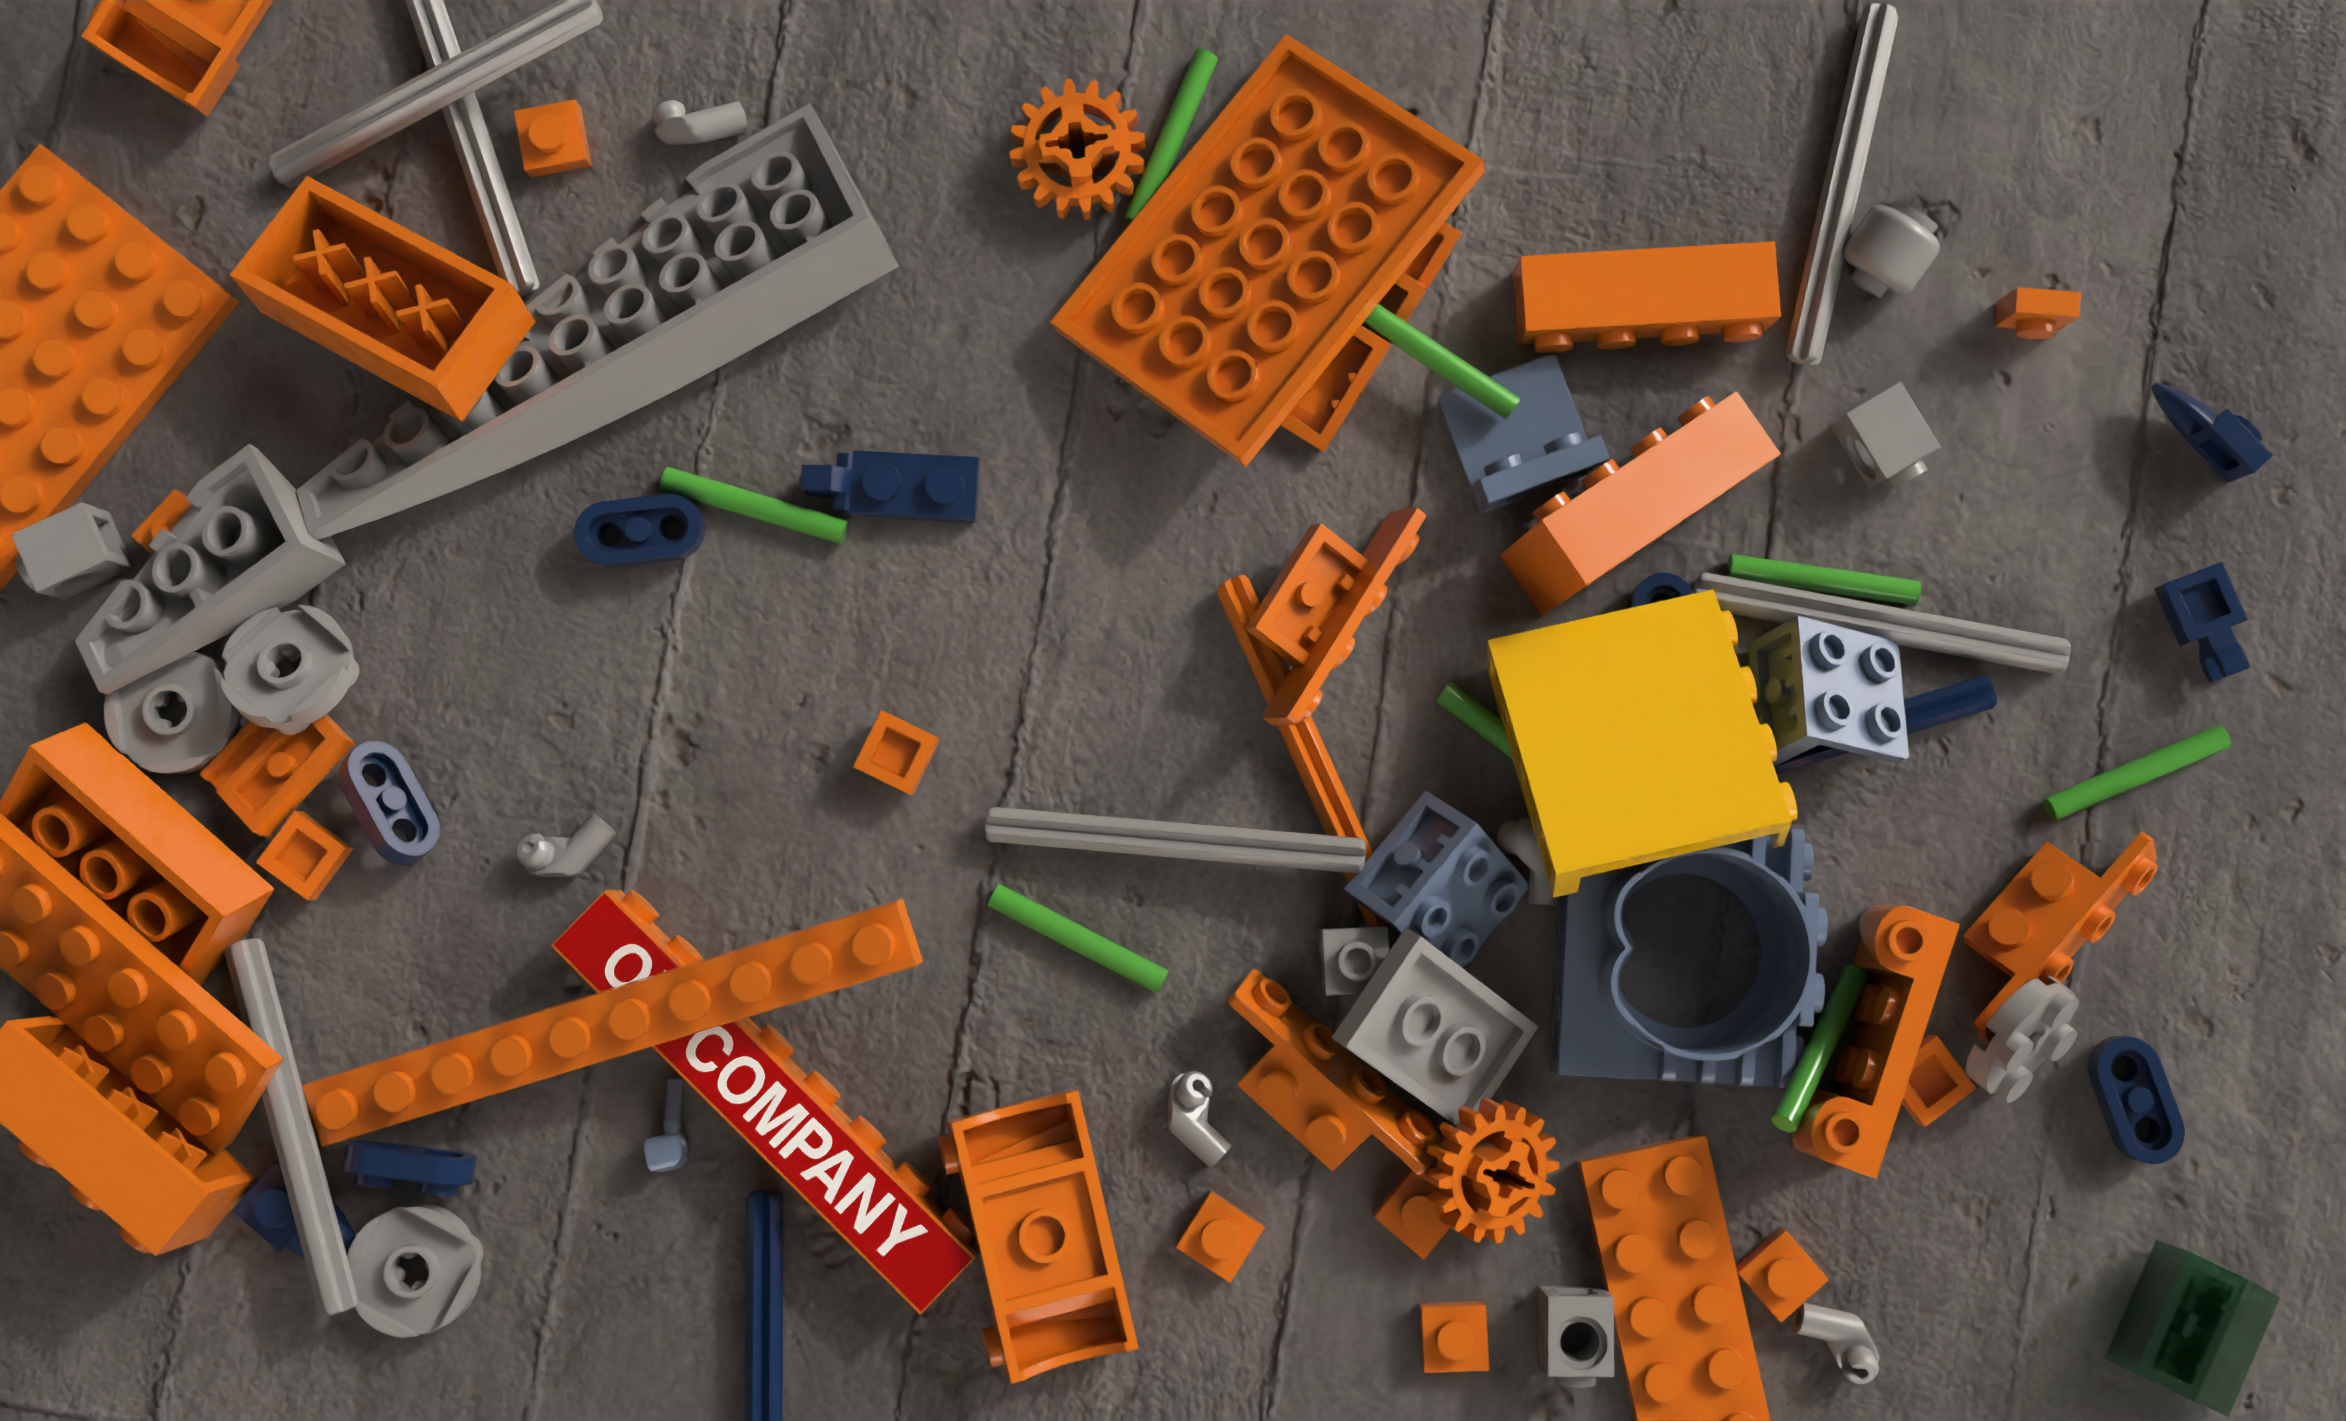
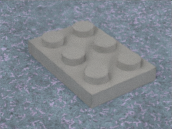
M1405 928L1331 1038L1453 1125L1458 1126L1460 1124L1458 1108L1464 1105L1478 1112L1482 1098L1491 1100L1539 1026L1423 937Z

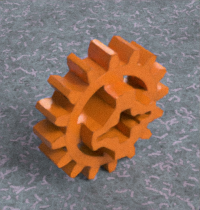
M1066 79L1063 87L1064 95L1055 97L1053 92L1046 86L1040 89L1043 105L1039 109L1028 103H1024L1021 107L1023 118L1028 126L1012 125L1010 131L1012 141L1023 146L1009 151L1012 167L1025 168L1017 176L1019 187L1021 190H1026L1037 186L1033 198L1035 206L1039 209L1047 205L1051 199L1056 201L1058 218L1065 219L1071 206H1079L1083 219L1090 220L1092 204L1098 202L1109 213L1114 211L1113 193L1116 190L1127 196H1131L1134 192V183L1127 174H1143L1144 159L1134 153L1146 148L1145 134L1136 131L1130 132L1138 124L1136 110L1131 109L1119 113L1122 104L1121 94L1115 90L1105 100L1099 98L1098 81L1094 80L1090 81L1085 93H1076L1072 79ZM1084 113L1094 115L1105 121L1108 125L1099 126L1085 116ZM1062 116V119L1051 133L1042 134L1052 121ZM1083 141L1085 157L1080 159L1072 157V142ZM1115 165L1104 179L1094 184V179L1104 166ZM1057 173L1071 183L1072 187L1061 185L1046 174Z
M1482 1098L1478 1112L1463 1105L1458 1108L1460 1124L1456 1128L1444 1122L1439 1126L1443 1136L1446 1138L1443 1146H1428L1427 1153L1438 1160L1436 1168L1423 1172V1179L1437 1186V1189L1426 1199L1429 1205L1442 1211L1439 1220L1458 1233L1478 1243L1483 1236L1496 1244L1502 1243L1505 1228L1520 1236L1525 1233L1523 1217L1527 1214L1539 1219L1544 1213L1541 1206L1537 1203L1540 1195H1554L1556 1189L1545 1181L1548 1173L1560 1169V1162L1546 1156V1152L1552 1149L1556 1144L1555 1137L1541 1131L1545 1122L1542 1118L1527 1112L1526 1108L1504 1099L1499 1104L1488 1098Z

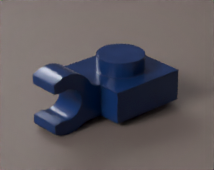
M2223 562L2216 563L2154 588L2179 646L2198 640L2200 664L2210 683L2250 668L2247 656L2231 628L2247 621L2248 618Z

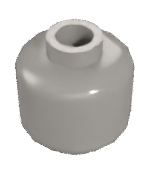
M1895 200L1891 207L1885 205L1873 206L1869 209L1843 248V256L1846 262L1855 269L1849 280L1878 299L1882 298L1886 290L1900 295L1911 293L1939 254L1940 243L1937 237L1933 235L1938 225L1918 210L1899 200Z

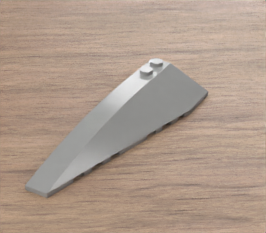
M810 103L700 165L685 177L693 188L691 191L670 205L662 198H659L641 213L646 221L642 226L619 244L611 237L593 251L594 257L591 259L586 271L576 279L568 274L563 275L527 304L526 307L536 321L463 422L424 401L415 407L408 400L389 415L391 420L386 425L381 436L372 443L364 438L359 439L298 488L296 492L308 534L314 539L320 540L375 521L485 479L567 444L686 386L899 267L880 228Z

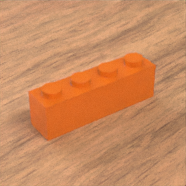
M1775 241L1520 256L1512 271L1517 345L1534 344L1535 352L1538 353L1568 351L1573 348V342L1597 341L1599 349H1623L1636 345L1637 338L1660 337L1661 345L1681 346L1698 342L1699 335L1723 334L1725 342H1747L1761 338L1762 331H1767L1781 317Z

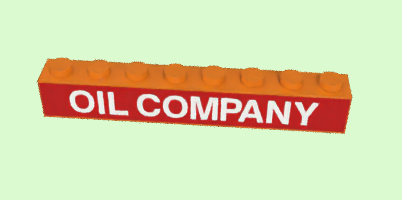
M632 889L626 895L621 890H605L551 945L596 992L704 960L700 953L683 937L675 935L670 939L653 923L659 917L658 912L646 899ZM747 1017L652 1046L920 1315L978 1255V1246L973 1241L975 1238L974 1228L969 1220L953 1207L944 1212L927 1195L932 1189L928 1180L907 1161L898 1166L881 1149L887 1142L869 1121L860 1115L852 1121L835 1104L841 1097L835 1087L815 1070L807 1076L789 1058L795 1052L793 1046L772 1026L767 1025L761 1030Z

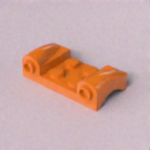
M101 0L92 11L88 26L81 37L95 49L203 116L208 117L240 68L239 63L235 59L274 0Z
M1876 905L1863 913L1858 928L1861 941L1853 965L1876 974L1873 985L1867 984L1863 988L1856 1005L1855 1019L1861 1022L1853 1046H1845L1837 1062L1835 1080L1840 1082L1838 1092L1834 1094L1816 1088L1797 1130L1791 1133L1792 1148L1826 1162L1877 1179L1960 924L1909 906Z
M1069 1089L947 1120L948 1134L937 1137L938 1146L946 1175L958 1172L968 1202L992 1306L991 1320L993 1326L981 1329L990 1367L1002 1365L1005 1376L1011 1384H1014L1044 1371L1072 1362L1139 1349L1079 1091Z

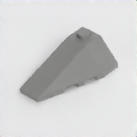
M248 444L198 481L186 497L192 503L170 532L164 529L159 531L149 544L155 552L133 580H122L75 639V643L99 692L110 694L234 632L241 624L255 614L275 607L280 609L296 601L346 565L331 536L316 540L308 534L296 489L258 448Z

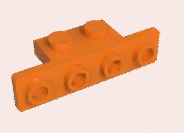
M1412 507L1391 511L1384 519L1363 555L1322 523L1310 525L1245 628L1293 665L1262 715V718L1272 726L1296 725L1298 722L1307 719L1315 711L1322 698L1320 687L1331 669L1340 666L1350 655L1355 645V638L1352 636L1362 619L1373 613L1384 600L1388 590L1385 585L1388 577L1395 566L1404 562L1415 550L1420 538L1416 532L1426 518V514L1420 509Z
M2140 832L2101 877L2046 841L1963 935L1966 945L2012 977L1974 1021L1980 1041L1987 1046L1996 1034L1988 1029L1986 1024L1999 1007L2027 982L2038 978L2047 985V976H2051L2062 983L2074 965V961L2071 959L2072 956L2087 940L2090 943H2095L2104 936L2115 920L2116 912L2113 910L2128 893L2136 896L2147 887L2158 869V865L2155 863L2157 856L2152 837L2144 832Z
M1253 969L1229 997L1228 1003L1273 1045L1250 1067L1237 1086L1332 1172L1371 1134L1378 1138L1416 1174L1422 1175L1423 1172L1427 1171L1435 1159L1427 1153L1428 1146H1442L1444 1142L1443 1137L1435 1130L1429 1118L1422 1112L1411 1109L1387 1087L1386 1082L1377 1071L1369 1066L1362 1065L1345 1048L1331 1037L1334 1033L1325 1025L1312 1020L1292 1002L1288 992L1279 983L1267 979L1258 970Z

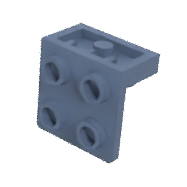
M1547 355L1489 376V378L1521 398L1507 420L1459 388L1441 394L1437 400L1479 515L1588 476L1610 460L1601 435L1587 439L1561 368L1554 355Z
M1796 616L1748 643L1750 670L1754 676L1757 688V703L1753 704L1759 724L1767 723L1773 732L1777 747V760L1772 762L1773 765L1781 764L1818 745L1894 763L1909 757L1900 653L1897 642L1810 618Z
M1425 791L1366 861L1362 872L1356 873L1344 890L1357 903L1393 927L1400 934H1402L1405 928L1413 931L1463 968L1474 959L1480 946L1503 918L1515 909L1519 899L1527 891L1529 885L1475 821Z

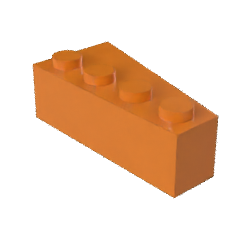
M1737 391L1716 405L1709 396L1703 398L1677 417L1683 426L1669 436L1666 435L1662 427L1656 429L1629 449L1635 459L1621 468L1618 467L1614 459H1611L1581 480L1587 489L1585 492L1570 500L1563 491L1532 513L1538 524L1499 556L1541 617H1544L1581 589L1591 585L1634 555L1635 552L1642 550L1680 524L1681 521L1707 506L1781 454Z

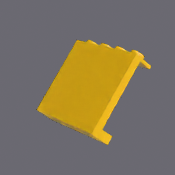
M1714 589L1488 640L1487 673L1553 898L1579 892L1581 877L1767 835H1770L1774 848L1784 846L1792 821L1797 820L1796 800L1789 783H1779L1772 763L1777 760V747L1773 732L1767 723L1759 724L1753 704L1757 703V688L1754 676L1748 666L1740 667L1734 651V648L1738 646L1736 624L1729 610H1720Z

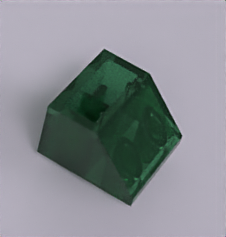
M2156 1240L2108 1348L2105 1359L2229 1417L2280 1297L2254 1282L2196 1254Z

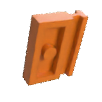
M328 714L310 723L302 732L293 735L282 734L276 728L261 727L248 721L202 770L200 775L204 780L211 782L217 789L216 793L253 833L268 838L355 743Z

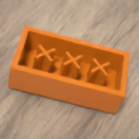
M309 176L304 178L230 273L233 280L261 313L460 422H463L536 322L513 284Z
M56 1015L7 1020L0 1028V1125L5 1126L21 1140L18 1143V1147L27 1158L43 1167H52L69 1181L68 1190L77 1201L90 1209L102 1210L119 1224V1235L134 1249L157 1256L208 1238L258 1179L256 1175L225 1149L217 1154L209 1150Z

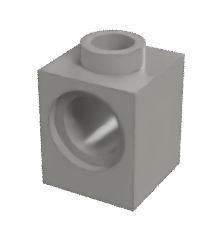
M1902 382L1897 383L1849 411L1830 425L1868 489L1886 479L1896 489L1927 471L1928 468L1922 458L1941 448Z
M83 502L11 534L20 554L15 557L17 570L24 582L37 593L66 600L134 569L110 512Z
M1365 926L1318 929L1321 992L1326 996L1361 994L1389 953L1388 927Z
M1538 1286L1539 1365L1547 1376L1556 1377V1384L1560 1386L1575 1388L1595 1386L1596 1377H1614V1296L1603 1286ZM1576 1322L1589 1324L1591 1338L1584 1349L1573 1353L1561 1349L1560 1339L1566 1327Z

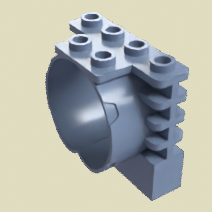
M1790 828L1784 846L1777 848L1773 847L1770 835L1581 877L1579 892L1560 896V906H1557L1549 1070L1559 1075L1636 1080L1637 1078L1664 1081L1676 1080L1710 1084L1722 1083L1741 1086L1786 1088L1805 1050L1802 1036H1796L1797 1026H1813L1814 1013L1822 1011L1825 998L1823 975L1816 973L1817 947H1823L1826 942L1828 918L1826 909L1819 907V894L1803 892V881L1811 879L1814 864L1813 847L1811 843H1805L1804 830ZM1676 874L1703 877L1716 882L1731 892L1748 912L1758 941V963L1755 976L1742 1000L1722 1017L1712 1022L1692 1027L1668 1026L1651 1020L1627 1001L1620 988L1621 970L1631 958L1634 949L1633 939L1623 921L1624 906L1631 895L1642 886L1658 878Z

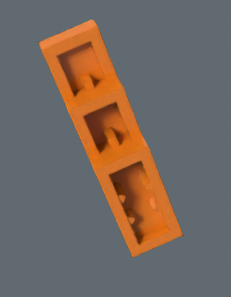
M1444 222L1379 304L1405 322H1408L1463 232ZM1362 324L1281 423V426L1322 452H1325L1393 344Z

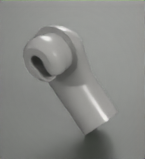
M669 100L658 104L652 112V119L657 125L655 134L661 141L670 146L712 142L745 133L748 128L746 115L739 101L686 114L685 107L681 102Z
M592 814L571 838L543 837L541 834L535 833L527 835L518 844L516 850L519 863L525 866L529 873L535 876L573 878L581 874L617 834L605 821Z
M1521 818L1518 822L1514 820L1504 822L1498 830V846L1505 854H1517L1529 867L1528 904L1560 906V896L1552 897L1530 819Z
M1191 1071L1176 1077L1168 1091L1167 1124L1172 1134L1209 1168H1212L1229 1150L1231 1144L1208 1123L1209 1096L1212 1095L1213 1089L1211 1081L1203 1073Z
M1803 1303L1794 1311V1333L1825 1340L1838 1366L1850 1382L1866 1384L1875 1379L1879 1371L1878 1350L1863 1321L1857 1315L1809 1303Z

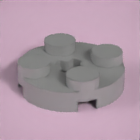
M298 605L302 611L291 610L283 613L277 607L263 610L241 624L225 645L222 658L225 660L226 666L224 679L220 676L221 689L237 711L255 725L276 728L282 734L293 735L300 733L310 723L331 711L344 697L348 688L358 679L359 665L354 659L352 644L349 638L330 615L312 606ZM301 657V662L295 672L286 677L278 678L280 671L276 665L279 661L286 658L288 661L294 662Z
M194 651L110 694H106L104 721L111 742L121 753L127 754L133 762L139 764L138 766L150 772L179 775L205 768L236 735L241 714L228 701L221 689L220 676L224 679L225 665L217 659ZM177 693L179 701L185 702L187 706L186 715L181 718V723L176 727H173L171 720L160 719L159 708L169 705V695Z
M2047 976V985L2036 978L2019 988L1999 1007L1986 1024V1027L1996 1034L1990 1041L1986 1051L1974 1044L1966 1064L1968 1077L1988 1093L1997 1094L2007 1103L2018 1099L2030 1085L2033 1079V1072L2047 1057L2051 1061L2060 1059L2077 1038V1030L2069 1025L2079 1005L2076 994L2051 976Z
M404 1204L369 1221L356 1235L347 1254L358 1296V1304L355 1306L358 1314L376 1330L400 1338L432 1333L456 1320L469 1307L480 1284L481 1262L483 1259V1246L480 1240L471 1234L468 1226L458 1216L449 1210L432 1204ZM419 1254L426 1260L425 1268L429 1271V1276L427 1280L420 1279L416 1281L411 1287L403 1282L406 1277V1271L399 1266L402 1257L412 1259Z

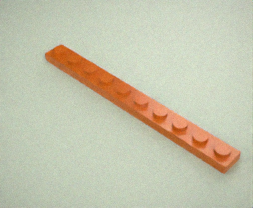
M901 898L319 1078L302 1085V1089L321 1146L323 1147L912 968L922 963L923 959L904 900Z

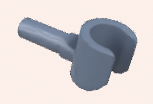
M667 1079L665 1118L663 1121L665 1135L645 1139V1158L647 1166L651 1171L663 1172L680 1168L689 1157L688 1144L684 1133L681 1131L682 1122H680L683 1080Z

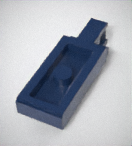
M853 450V454L837 453L836 466L803 464L801 491H805L806 496L834 497V510L849 512L852 517L977 523L979 457Z

